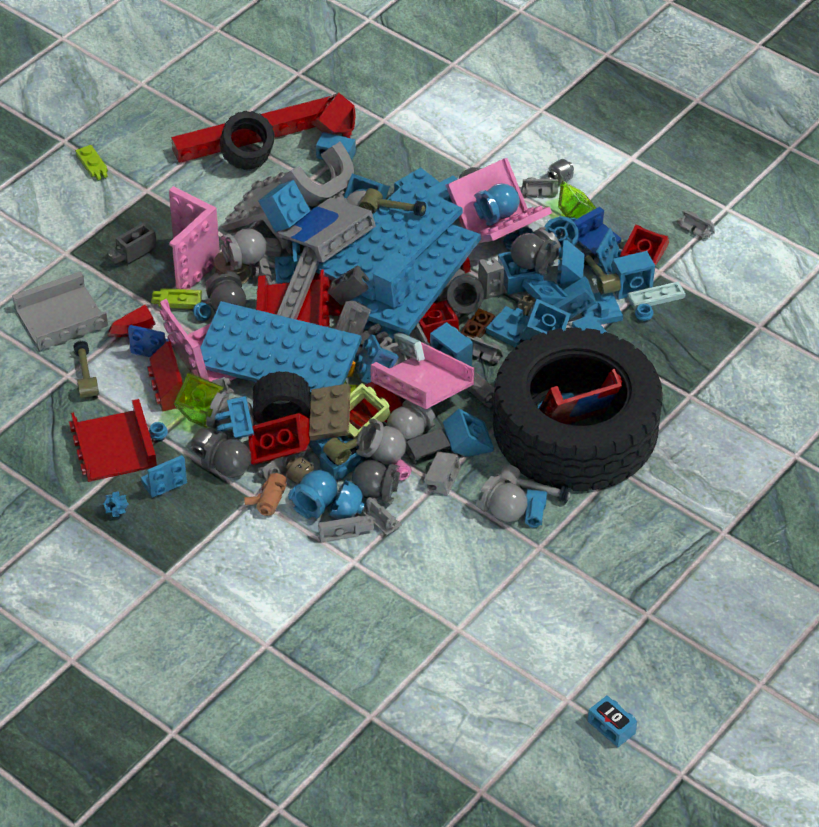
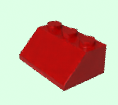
M167 341L149 358L150 366H147L149 378L153 377V380H151L152 389L157 391L155 393L156 403L161 405L162 412L185 407L182 378L171 341Z
M297 413L254 425V435L248 436L251 464L255 465L306 451L311 440L309 437V418Z

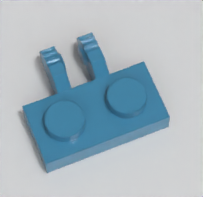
M247 397L227 400L229 411L216 414L215 420L231 418V423L219 425L217 430L223 432L233 429L235 439L254 435Z

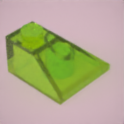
M565 181L561 182L558 208L562 212L561 216L578 219L596 209V206L584 191Z
M188 373L174 405L190 422L208 428L206 420L207 417L211 418L213 409L210 408L216 394L220 393L221 390L223 391L224 387Z

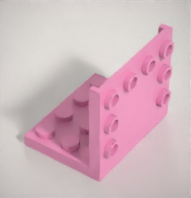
M508 158L501 159L446 184L453 204L463 208V214L459 217L462 227L481 234L479 243L494 241L552 214L550 207L543 208L542 205L535 208H527ZM499 183L514 187L519 194L520 200L517 211L510 217L499 218L496 224L487 226V221L484 218L480 219L475 210L474 203L477 200L474 195L481 190L487 191L493 185Z
M173 186L169 189L173 240L169 242V245L173 248L176 289L190 290L207 272L212 270L215 266L214 259L220 252L217 208Z
M168 300L161 301L162 310H160V314L165 321L163 323L164 328L169 334L167 336L168 341H171L174 350L198 384L208 382L210 388H213V380L222 377L229 378L230 381L236 379L237 377L206 370L200 347L211 323L187 335L172 314Z

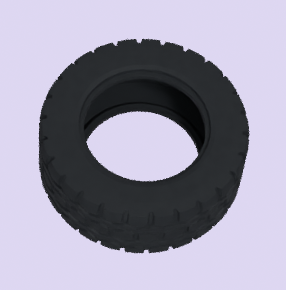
M573 327L566 328V331L560 328L550 330L547 334L544 332L532 336L530 340L527 339L516 346L508 354L498 370L494 386L493 432L495 439L507 461L512 466L518 468L524 476L529 479L534 478L537 483L547 486L552 484L557 489H562L565 486V489L566 487L567 489L572 488L573 491H588V488L598 490L607 488L608 484L611 486L624 481L625 478L631 477L642 468L655 449L663 401L661 381L654 365L641 350L635 349L633 344L623 338L619 340L618 336L604 332L601 334L600 330L586 328L584 331L581 328ZM612 369H615L616 373L621 377L622 387L611 402V405L618 413L602 423L589 426L567 425L549 418L536 406L546 397L552 387L558 386L560 393L572 391L588 393L600 389Z

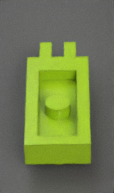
M92 145L75 150L76 156L91 177H95L97 180H101V175L103 178L108 177L107 166Z
M162 288L160 291L152 292L151 303L158 304L161 307L160 302L167 299L170 308L193 309L196 304L202 301V290Z

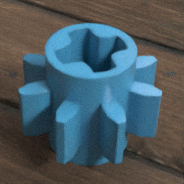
M117 491L105 496L106 500L103 503L106 509L105 513L112 512L113 517L126 513L125 509L129 505L126 495L119 496Z

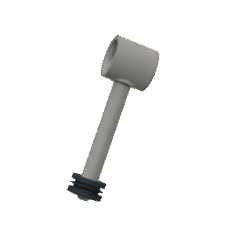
M512 465L503 466L499 474L505 478V483H513L532 490L547 491V494L559 497L560 502L564 501V503H567L571 497V488L567 489L566 487L565 489V486H563L562 489H557L519 478L521 474L519 469Z

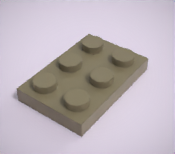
M349 384L311 390L309 431L311 441L349 435L351 394Z

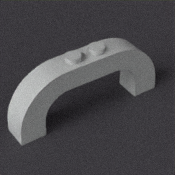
M341 141L321 154L331 172V180L324 185L312 182L300 166L279 179L280 182L285 183L294 180L308 206L312 207L320 205L330 197L335 199V196L344 194V189L348 186L351 174H354V168L351 158Z

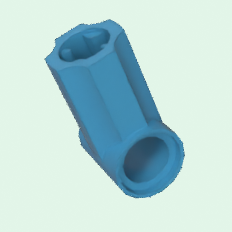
M527 489L525 524H528L529 527L537 528L542 525L547 491Z

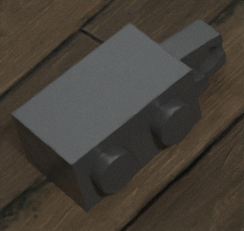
M143 222L115 238L116 247L107 254L108 259L114 264L123 260L130 263L157 247L155 231Z

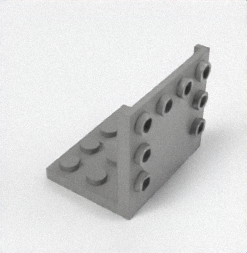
M281 172L275 177L269 176L263 181L258 180L251 185V190L243 195V200L235 205V210L225 218L226 221L221 226L225 232L264 220L279 240L278 232L274 231L258 200L282 184L279 179L289 172ZM308 206L310 211L315 208L312 206ZM291 244L285 248L290 255L293 254Z

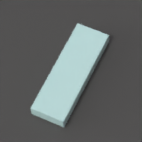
M678 281L630 292L627 298L633 309L636 310L640 304L653 306L684 299L685 292Z
M401 332L394 334L395 343H398L399 347L397 348L400 349L402 354L417 361L425 359L421 341Z

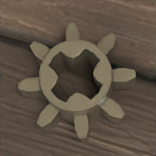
M526 295L523 297V300H518V308L523 310L524 316H528L530 309L536 301L531 295Z

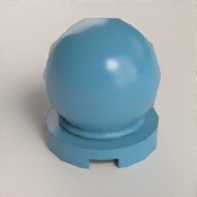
M504 183L495 184L487 191L481 190L474 195L477 200L474 203L475 210L480 219L484 218L487 221V226L496 224L499 218L504 219L513 215L520 203L519 194L515 188Z
M312 470L305 474L301 482L295 485L288 493V499H292L295 504L294 510L307 519L311 517L318 519L325 511V508L332 504L337 497L336 479L330 473L323 470Z

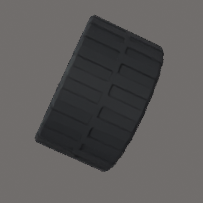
M253 111L235 113L226 121L221 134L220 151L224 159L238 169L247 170L260 167L267 161L274 144L275 134L273 127L267 118ZM240 129L252 130L260 136L263 146L254 152L242 151L234 145L231 135Z
M278 371L261 377L253 386V415L257 424L297 413L310 419V386L302 376L286 371ZM276 401H290V402H288V403H282V404L273 403V402H276Z

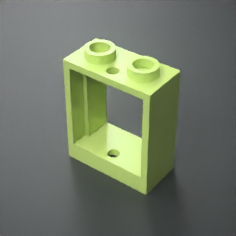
M361 383L350 394V410L365 398L379 410L371 419L374 418L384 422L390 416V405L385 399H379L376 396V392L370 386L367 388ZM369 421L364 425L365 427L370 424ZM349 422V435L346 436L352 439L358 438L362 427L357 430Z

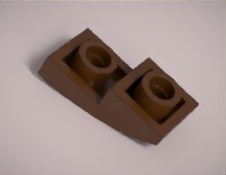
M478 308L471 320L468 319L461 333L465 337L481 338L486 333V327L495 319V315Z

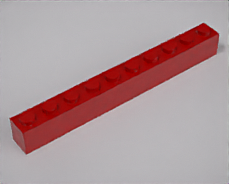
M330 96L262 113L261 115L267 118L272 125L275 134L274 138L315 128L310 122ZM225 123L171 137L172 150L178 162L181 163L221 152L220 139ZM240 129L231 135V140L237 148L262 141L256 132L249 129Z

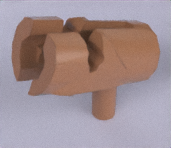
M278 473L270 474L262 486V493L254 497H244L245 505L257 504L256 507L262 515H273L282 498L281 494L284 493L287 486L286 477Z

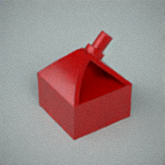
M338 92L328 98L310 123L322 133H341L342 136L351 138L355 127V105Z

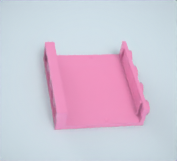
M422 342L424 360L417 361L409 358L391 368H387L377 362L371 364V382L424 409H428L474 385L473 367Z

